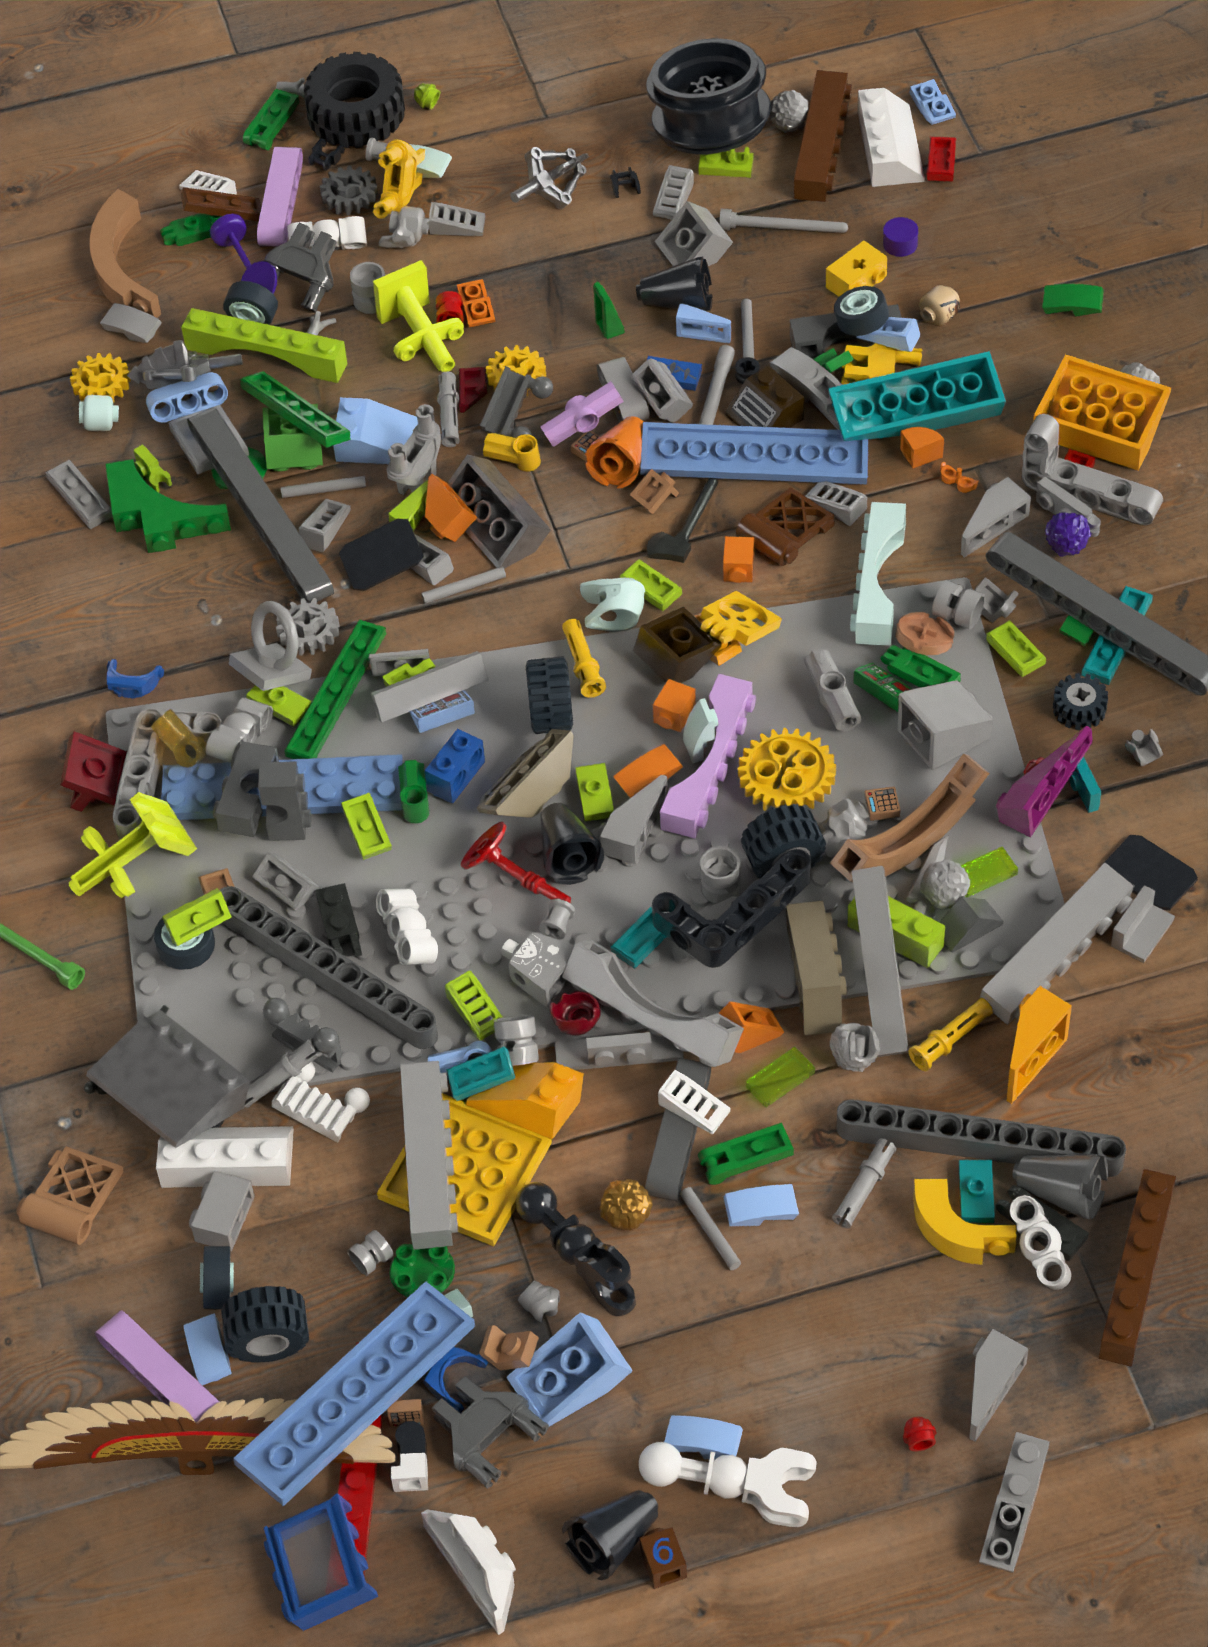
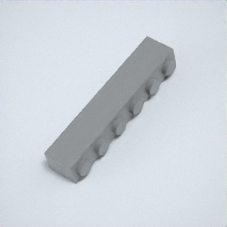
M1104 863L985 985L981 991L980 998L987 1000L993 1009V1013L1007 1025L1014 1018L1019 1020L1021 1011L1019 1010V1005L1028 993L1032 995L1039 986L1049 990L1051 987L1049 982L1056 975L1061 977L1067 972L1072 964L1070 960L1076 954L1082 956L1091 946L1092 941L1090 939L1096 933L1102 935L1113 922L1111 918L1118 911L1122 914L1133 901L1130 897L1134 886L1108 864Z
M439 1061L400 1064L410 1231L413 1249L453 1246L452 1233H458L457 1213H451L450 1204H456L455 1185H449L448 1176L454 1175L453 1156H447L446 1148L452 1147L451 1128H445L444 1120L450 1119L449 1100H443L442 1092H448L447 1073L440 1072Z

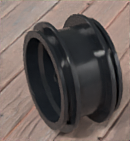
M720 38L688 42L663 54L654 63L646 81L647 95L656 105L651 117L655 133L668 146L677 151L702 155L726 152L754 139L764 128L771 112L770 98L761 89L766 80V67L763 60L749 46L735 40Z

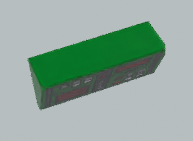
M874 663L861 666L854 671V684L896 712H898L899 694L904 691L913 690Z

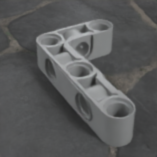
M1048 414L1036 416L1024 438L1022 480L1027 487L1037 491V482L1046 476L1091 509L1140 525L1152 523L1163 502V496L1158 490L1059 458V423Z
M146 708L138 713L132 737L129 741L113 811V822L119 840L141 823L142 819L129 799L138 792L154 797L165 748L206 751L209 736L214 730H218L219 725H222L219 715L212 712Z

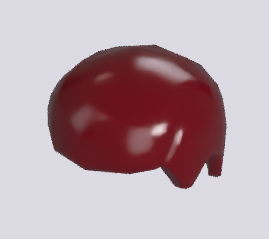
M581 991L571 994L563 993L557 1004L553 1002L550 1004V1014L554 1024L563 1033L568 1035H583L589 1032L600 1019L601 1010L599 1003L590 993Z

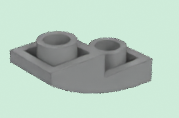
M117 303L112 305L100 322L107 331L124 333L130 341L148 343L153 338L156 330L162 323L158 318L146 312Z

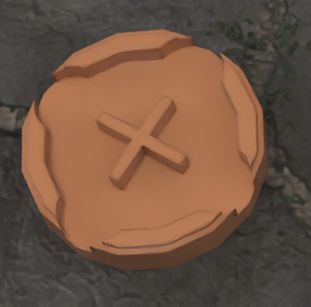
M912 612L899 619L895 637L903 647L910 651L923 655H939L947 652L952 647L955 632L952 626L941 617L933 619L929 618L930 614Z

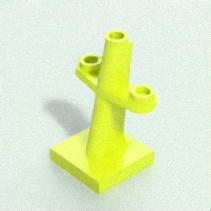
M422 260L374 280L376 315L380 323L384 324L403 315L414 334L395 345L394 354L396 357L403 361H409L423 347L438 371H451L455 366V361L442 340L459 339L464 333V325L459 318H452L436 324H432L422 308L430 304L427 268Z
M140 792L129 799L142 821L138 827L111 847L107 845L95 828L89 826L84 829V834L81 836L82 842L90 850L95 849L99 856L71 876L72 880L69 882L71 890L76 895L81 896L111 875L114 881L111 883V888L120 898L124 896L129 897L135 893V889L123 866L155 844H158L160 848L186 856L197 850L167 801Z

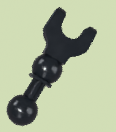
M532 1182L522 1187L516 1197V1209L520 1217L531 1224L543 1223L551 1231L552 1247L558 1252L563 1261L576 1266V1272L585 1281L596 1300L610 1314L623 1316L630 1313L636 1306V1298L633 1288L628 1283L631 1279L630 1265L623 1255L614 1246L604 1244L595 1236L591 1228L584 1224H579V1219L576 1215L565 1219L556 1210L557 1197L551 1187L541 1182ZM619 1290L627 1299L623 1303H615L611 1300V1294Z

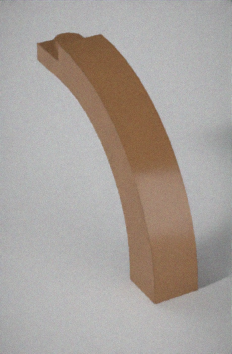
M117 189L102 205L92 224L89 247L94 273L103 294L112 304L117 303L130 306L158 318L161 315L158 295L130 279L117 263L118 249L129 230L141 220L138 200Z
M963 754L935 791L908 817L877 836L864 840L847 839L830 864L850 882H853V870L883 866L885 877L900 870L930 849L960 820L976 799L973 795L990 773L969 755Z

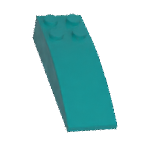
M990 351L828 388L843 441L901 436L902 430L911 427H925L936 430L999 416L1006 403Z

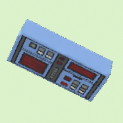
M463 690L412 710L409 713L419 733L475 714L472 698Z

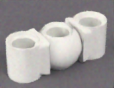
M359 216L339 218V223L335 220L317 221L314 225L312 221L300 223L309 226V230L315 233L309 246L310 250L321 231L330 234L332 239L337 241L334 250L339 249L340 246H342V250L360 249L367 246L364 218ZM299 222L287 226L288 240H290Z
M411 889L380 890L376 897L377 912L383 917L384 924H387L388 935L396 943L394 948L397 950L399 962L403 965L433 964L437 958L438 946L434 937L431 936L430 930L426 929L424 916L418 911L419 905L414 891Z
M1026 1195L1017 1197L1010 1205V1215L1016 1222L1017 1231L1021 1234L1019 1242L1021 1252L1037 1269V1277L1044 1285L1053 1290L1063 1289L1071 1280V1271L1064 1261L1063 1253L1060 1251L1062 1243L1060 1233L1054 1226L1049 1224V1221L1044 1216L1042 1206L1035 1199ZM1033 1205L1035 1209L1033 1217L1026 1221L1021 1220L1019 1214L1022 1207ZM1038 1235H1047L1048 1245L1041 1251L1034 1250V1239ZM1053 1265H1060L1062 1269L1060 1278L1056 1281H1048L1046 1277L1048 1268Z

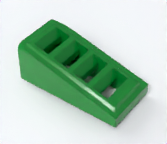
M599 282L594 283L595 322L605 338L610 339L625 333L624 326L607 292Z

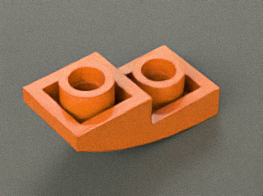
M483 279L457 284V292L462 296V309L469 328L495 322L489 296H487Z
M663 744L640 756L613 777L631 798L660 775L667 776L668 780L683 766L669 748Z

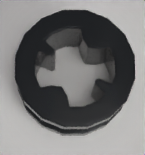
M751 357L738 360L735 364L736 380L743 384L748 377L760 370L759 362Z

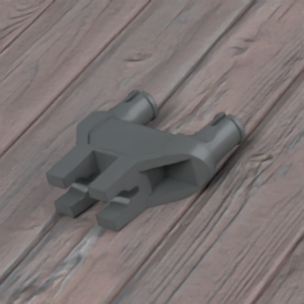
M299 222L290 240L272 249L266 255L264 261L270 263L275 268L277 280L280 274L287 273L309 282L311 285L300 305L316 313L325 292H329L334 285L329 260L337 241L332 239L330 234L321 231L310 250L309 246L315 233L309 230V226Z
M464 1376L455 1386L459 1391L457 1397L468 1408L460 1414L441 1398L432 1407V1410L436 1413L434 1420L452 1435L455 1468L459 1471H469L488 1489L493 1486L490 1480L492 1479L496 1483L501 1476V1471L487 1461L481 1453L510 1425H517L534 1442L541 1439L538 1433L542 1436L545 1435L549 1425L528 1409V1401L523 1396L512 1392H484Z

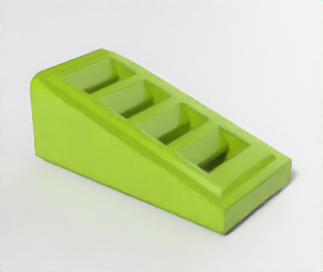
M428 480L389 512V522L398 518L408 519L414 532L425 515Z
M467 971L445 985L446 998L476 1037L481 1041L495 1033L494 1020L503 1017L472 971ZM475 996L477 997V999L465 1005L466 1001L472 999ZM481 1007L485 1008L474 1015L471 1014L476 1010L480 1009ZM489 1016L493 1018L481 1026L478 1024Z

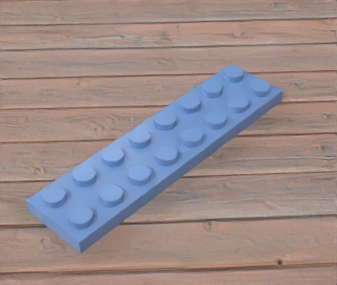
M643 422L640 475H647L653 469L659 475L665 472L667 475L674 477L795 482L827 481L843 484H867L868 439L843 441L840 430Z
M402 755L279 760V762L297 761L299 774L304 773V792L308 793V809L311 810V814L344 813L341 802L369 792L377 811L402 810L398 766L403 764ZM231 763L163 765L161 800L168 802L179 820L215 819L213 818V807L216 800L221 799L222 783L225 776L230 775ZM258 787L253 788L247 792L249 794L259 795L260 798ZM261 803L262 816H266L267 805H262Z
M424 1282L233 1458L235 1466L284 1506L475 1327L474 1319L429 1283Z

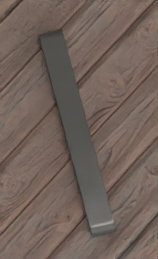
M211 407L188 418L187 423L193 437L301 599L305 598L306 603H311L313 598H316L318 602L333 595L334 588L329 577L216 409Z
M1010 532L1002 533L986 553V560L993 568L1182 687L1200 696L1208 692V655Z
M234 886L220 889L232 917L222 922L224 925L414 1047L427 1049L435 1045L438 1040L436 1018L429 1009Z
M854 1099L843 1101L837 1108V1133L841 1138L848 1141L877 1144L878 1139L883 1138L888 1140L885 1146H888L891 1142L897 1148L1015 1164L1016 1161H1021L1025 1155L1098 1154L1106 1157V1154H1111L1115 1158L1106 1157L1108 1177L1118 1175L1124 1166L1126 1145L1122 1139L1114 1135ZM852 1118V1119H855V1120H857V1121L849 1122V1121H846V1119ZM886 1123L888 1126H880L878 1124ZM912 1127H917V1128H920L921 1130H919V1131H914V1130H911L910 1128H912ZM943 1132H951V1133H953V1134H952V1135H944V1134H942V1133H943ZM976 1136H981V1137H984V1138H986V1139H984V1140H978V1139H976V1138H974V1137H976ZM1007 1141H1015L1017 1144H1009ZM1041 1145H1046V1146H1049L1050 1148H1049V1149H1044V1148H1041V1147H1039V1146H1041ZM1072 1150H1080L1083 1153H1075Z

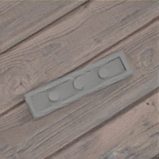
M476 651L370 694L378 720L385 722L488 681V676L481 653Z

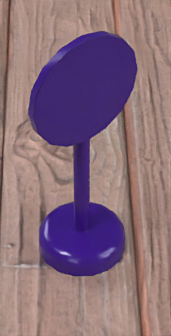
M227 214L217 219L211 226L210 236L218 246H234L247 269L241 281L257 283L274 294L277 286L275 268L265 261L251 264L239 243L246 234L247 227L244 219L237 214Z

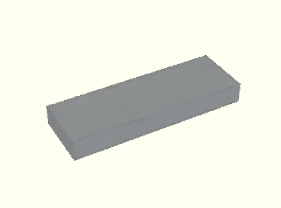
M70 460L45 472L48 481L89 529L113 517L111 507Z

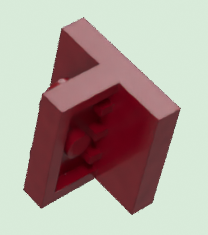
M74 731L69 737L60 786L74 790L70 808L82 812L88 803H93L95 799L115 806L127 751Z

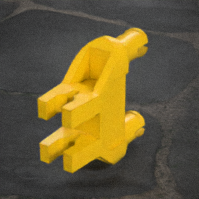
M394 139L387 144L386 150L379 154L380 159H378V163L381 167L385 168L383 193L381 194L380 201L374 204L375 209H373V213L377 218L383 219L391 214L392 211L400 212L402 207L407 206L414 190L422 184L423 174L416 173L417 165L425 158V149L419 148L415 151L408 143Z
M877 343L870 347L846 345L845 352L849 350L854 360L842 366L844 368V376L841 378V384L845 385L892 374L895 371V363L920 366L922 348H913L911 352H906Z

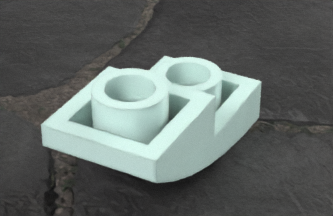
M409 144L415 151L419 148L425 149V158L417 165L416 172L422 173V178H441L452 159L450 154L425 146Z
M705 698L700 699L693 707L684 728L683 742L692 763L704 760L703 748L707 747V741L715 739V727L718 726L717 714L714 708L709 709Z

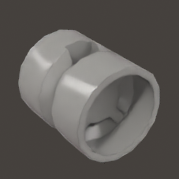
M363 262L353 267L350 272L354 306L358 311L365 314L376 313L373 281L385 276L383 267L377 263Z
M945 580L935 596L932 615L947 621L954 618L955 624L973 629L981 616L985 603V594L970 588L963 591L962 585Z
M719 846L707 850L700 860V884L703 896L712 903H720L733 896L737 897L741 888L739 856L735 851L727 847Z
M533 1015L509 1016L494 1020L495 1038L501 1041L497 1049L505 1047L508 1050L512 1066L539 1061L537 1042L532 1040V1037L536 1034L535 1018Z

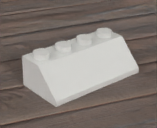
M885 88L858 90V118L872 187L925 182L910 105Z
M293 1126L209 1128L177 1148L160 1137L158 1140L156 1170L161 1187H203L205 1182H210L214 1171L251 1180L252 1186H289L291 1179Z

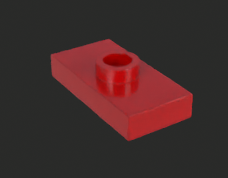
M930 136L927 168L928 181L953 182L956 150L955 137Z

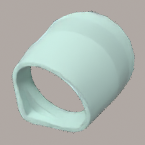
M633 578L598 579L580 584V592L583 598L588 603L599 604L585 617V627L615 632L631 629L638 623L644 606L645 588L642 583ZM610 610L617 615L614 621H606L600 617L603 613Z

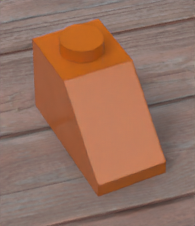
M434 474L429 476L425 517L432 524L430 530L440 539L446 537L456 542L477 519V516L446 481Z
M730 1001L719 1012L720 1015L744 1028L734 1053L745 1052L776 1039L784 1033L770 1008Z

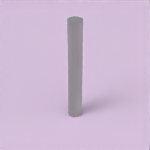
M743 299L741 301L743 358H754L752 302L750 299Z
M365 476L281 487L282 498L362 488L366 487Z
M502 566L423 592L421 596L424 604L505 578L506 573Z
M687 1187L680 1193L681 1197L729 1269H737L741 1265V1261L692 1188Z

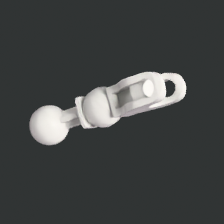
M655 1442L648 1445L640 1455L639 1471L644 1480L651 1485L658 1487L667 1486L678 1478L705 1483L704 1494L707 1495L709 1488L715 1495L724 1499L736 1498L743 1494L742 1502L755 1506L760 1515L771 1524L801 1527L808 1521L809 1510L807 1504L803 1500L787 1495L782 1485L789 1480L806 1481L813 1476L816 1471L817 1462L813 1455L809 1453L780 1448L761 1459L749 1457L747 1466L741 1458L734 1455H722L714 1459L715 1452H711L709 1462L682 1458L679 1451L671 1444Z

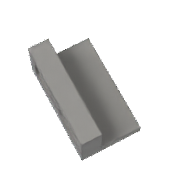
M1145 885L1114 927L1111 947L1143 963L1175 919L1174 915L1153 905L1155 890Z

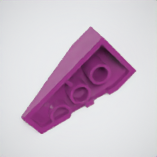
M1085 726L1016 781L1008 793L1003 792L996 804L999 822L1031 838L1092 744V728Z

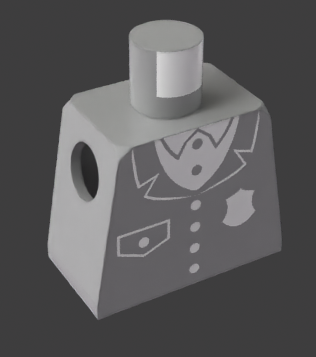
M535 932L530 934L523 945L508 939L502 947L501 955L510 959L509 972L511 980L542 1005L548 1007L568 982L562 976L574 945Z

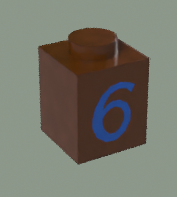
M673 1527L667 1529L656 1528L647 1532L644 1537L639 1538L640 1552L654 1589L687 1578L686 1561Z

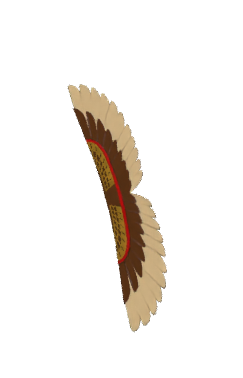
M258 1398L246 1404L244 1399L232 1401L229 1404L226 1401H221L208 1409L197 1422L194 1421L185 1408L175 1402H169V1406L158 1401H151L150 1406L139 1400H132V1405L122 1401H113L112 1405L92 1403V1410L69 1407L67 1408V1413H48L45 1415L46 1421L27 1423L26 1428L28 1430H21L11 1434L10 1438L12 1441L0 1445V1454H2L0 1456V1469H42L83 1463L95 1464L120 1460L178 1457L181 1474L211 1475L214 1473L213 1456L235 1457L289 1408L296 1399L284 1402V1399L280 1398L264 1403V1398ZM370 1425L331 1462L354 1464V1462L392 1463L395 1462V1454L385 1449L392 1447V1442L389 1438L379 1435L381 1434L379 1427ZM196 1460L204 1462L206 1466L196 1469L187 1466V1463Z

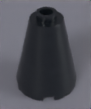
M703 256L696 257L641 278L640 284L636 285L638 301L642 300L645 306L678 309L680 304H685L703 311H711L713 294H709V286L712 285L707 260L703 259Z
M553 803L545 807L541 812L540 821L546 873L559 884L572 885L587 880V875L594 869L597 872L604 861V849L600 841L567 805Z
M636 1490L571 1517L564 1522L562 1527V1533L564 1534L567 1531L570 1539L565 1543L569 1553L587 1574L590 1575L596 1572L600 1575L597 1578L598 1580L608 1579L640 1541L639 1538L644 1536L658 1518V1503L650 1493Z

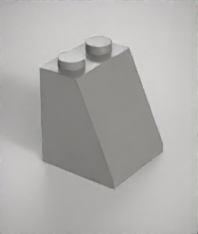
M957 680L908 690L899 694L897 731L931 770L991 738L993 718L990 712L985 708L982 709L975 701L972 692L967 688L965 689Z

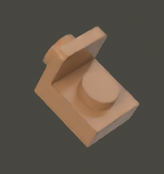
M651 469L631 492L630 496L654 514L670 493L677 497L679 492L673 487L676 482L665 472L659 475Z
M491 1325L487 1328L480 1349V1355L500 1371L529 1367L539 1337L531 1331L505 1334L497 1326Z

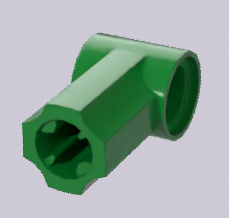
M407 760L398 766L402 812L407 822L418 824L425 821L430 813L424 763H419L416 760Z

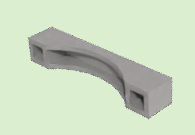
M592 940L574 945L562 976L572 983L573 988L592 994L604 1006L616 1008L622 1012L624 1018L647 1026V1030L650 1033L671 1040L677 1049L693 1053L699 1057L701 1063L707 1066L717 1067L731 1061L744 1030L743 1027L719 1013L707 1016H686L657 1006L631 983L623 971L616 954Z

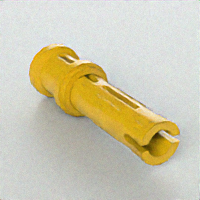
M569 619L563 623L562 629L575 661L573 671L575 676L580 679L581 694L588 698L597 697L606 690L605 680L599 675V663L591 657L580 621Z
M979 998L976 1003L967 1008L941 1030L937 1029L929 1032L926 1040L918 1046L913 1045L909 1048L908 1052L912 1062L922 1071L931 1069L932 1063L940 1056H947L951 1052L952 1045L969 1033L986 1017L993 1014L991 1005L984 998ZM968 1018H971V1020L968 1023H966L963 1027L957 1029V1027L961 1023H963Z

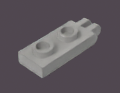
M1046 476L1037 482L1036 502L1043 509L1049 510L1055 515L1058 513L1083 515L1087 518L1091 536L1096 537L1099 535L1101 520L1092 514L1090 507Z

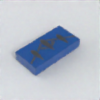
M648 356L647 360L652 358L657 360V362L665 363L671 375L675 377L682 389L696 391L702 372V364Z

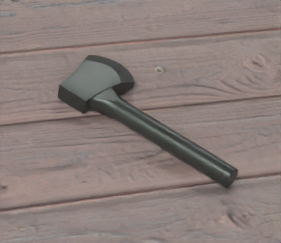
M708 478L681 530L675 537L661 531L648 541L647 554L649 558L685 562L691 551V543H688L690 535L718 485V481L715 478Z

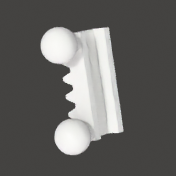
M310 1062L302 1068V1073L296 1077L291 1076L284 1082L272 1100V1107L338 1143L342 1132L348 1123L353 1121L355 1114L361 1113L368 1108L370 1097L364 1089L352 1088L346 1093L344 1098L345 1106H343L339 1099L332 1100L328 1093L321 1094L317 1087L310 1088L307 1082L315 1074L314 1064Z

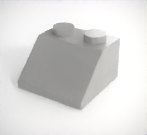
M686 201L655 240V243L673 266L702 256L704 257L703 259L707 260L708 266L719 261L733 241L708 209Z

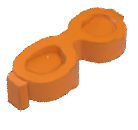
M943 461L941 463L940 476L944 483L949 485L957 484V490L963 493L970 492L978 487V480L962 476V468H957L956 471L950 465H946V462Z

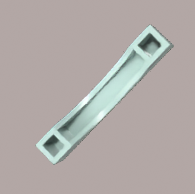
M872 502L870 514L865 513L864 531H868V533H862L861 550H865V553L859 554L858 569L862 570V573H857L856 590L860 592L854 593L853 611H857V614H851L850 631L856 634V644L891 646L894 604L885 596L880 588L877 575L884 561L904 544L906 504Z

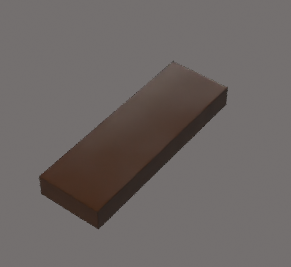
M183 187L181 192L184 211L215 216L237 214L244 220L259 222L262 208L260 198Z

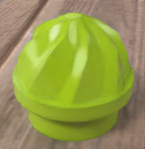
M422 83L415 88L414 99L421 108L427 107L432 109L436 105L441 92L436 89L434 84Z

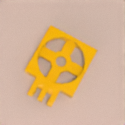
M734 591L703 607L700 618L704 620L701 624V630L705 632L710 631L711 636L714 638L719 637V641L724 644L735 639L745 646L777 630L782 621L781 617L738 591ZM736 605L743 609L744 612L735 611L730 607ZM720 613H721L722 615H724L725 617L729 618V619H728V620L724 619V618L720 615ZM736 618H741L745 621H739ZM757 618L765 624L763 626H760L752 620Z

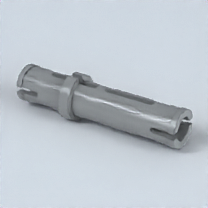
M442 372L438 376L439 393L437 394V402L440 405L441 442L446 447H455L456 443L459 444L460 441L457 412L459 394L456 392V376L452 372Z
M308 1039L291 1053L286 1052L281 1056L282 1059L252 1080L249 1083L244 1107L249 1108L253 1103L291 1076H298L302 1073V1068L320 1057L322 1052L315 1045H312L314 1039Z
M878 1139L868 1160H863L859 1167L860 1173L836 1213L833 1214L832 1219L838 1225L843 1216L847 1215L841 1227L851 1228L853 1221L874 1185L884 1177V1168L897 1149L890 1142L885 1152H882L888 1140Z

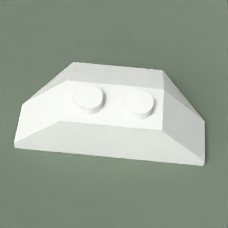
M425 1510L421 1513L424 1528L498 1635L505 1630L515 1586L513 1572L516 1569L512 1560L506 1552L499 1553L494 1546L497 1544V1541L488 1526L481 1527L475 1517Z

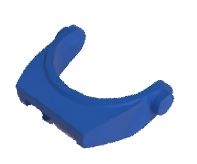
M116 659L108 661L107 664L108 690H112L118 697L122 696L133 699L147 695L155 689L160 678L164 676V669L160 665H157L153 671L147 674L127 676L116 672Z
M453 1347L431 1367L423 1383L438 1400L442 1398L455 1410L462 1413L464 1410L463 1405L451 1398L443 1383L445 1369L453 1364L462 1362L486 1368L488 1361L480 1354L475 1355L466 1350Z

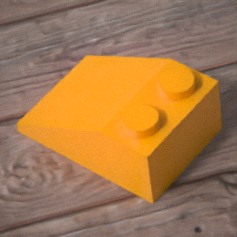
M1039 986L1032 995L1028 993L1019 1005V1010L1021 1011L1011 1058L1006 1100L1011 1104L1068 1039L1072 1005L1042 986Z
M556 1062L514 1065L512 1067L515 1079L472 1095L466 1101L467 1106L553 1139L580 1103L584 1073Z

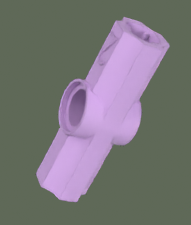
M610 381L587 397L579 395L571 398L565 406V411L540 427L554 447L577 431L585 433L593 430L599 422V417L624 401Z

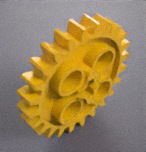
M783 728L780 735L774 729H771V737L769 738L761 733L760 743L751 740L750 748H744L743 757H739L738 778H740V788H745V797L753 796L754 805L762 801L764 811L770 806H773L775 809L782 805L789 806L792 804H798V806L807 805L809 808L814 809V800L823 803L824 794L830 795L831 785H835L836 764H834V754H829V746H821L820 737L811 741V732H807L804 736H799L798 728L795 729L793 734H789L787 728Z

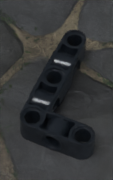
M793 849L785 853L759 881L755 880L731 903V907L717 920L705 919L694 911L690 904H687L673 893H660L655 896L652 902L654 927L703 965L711 968L720 967L756 936L809 884L811 878L810 855L801 849Z

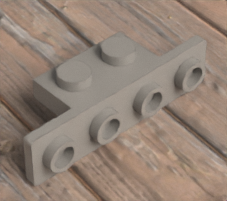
M650 1032L555 1042L556 1062L574 1070L669 1062L684 1058L683 1051L677 1049L671 1040L653 1035Z

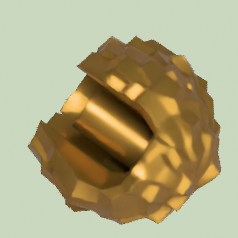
M626 1179L610 1182L604 1190L603 1198L601 1199V1218L616 1229H623L625 1231L637 1229L650 1216L653 1203L648 1194L649 1192L635 1180Z

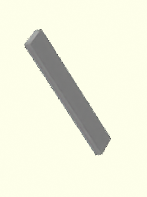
M883 866L853 870L852 879L872 1028L877 1038H879L881 1048L877 1057L909 1053L885 870Z

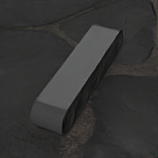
M679 1058L675 1070L684 1074L707 1091L711 1067L700 1061ZM688 1095L683 1102L687 1104L691 1096ZM699 1102L694 1110L698 1112L703 1103ZM666 1108L652 1156L645 1189L649 1192V1196L678 1201L698 1126Z

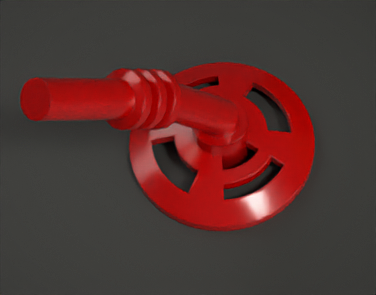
M504 822L496 823L484 832L469 848L461 861V867L464 870L475 867L485 860L489 864L494 863L520 881L522 887L527 888V890L532 891L534 894L540 893L550 900L561 899L571 903L570 896L547 884L545 878L540 877L533 871H525L501 854L502 850L498 846L506 831L507 826Z

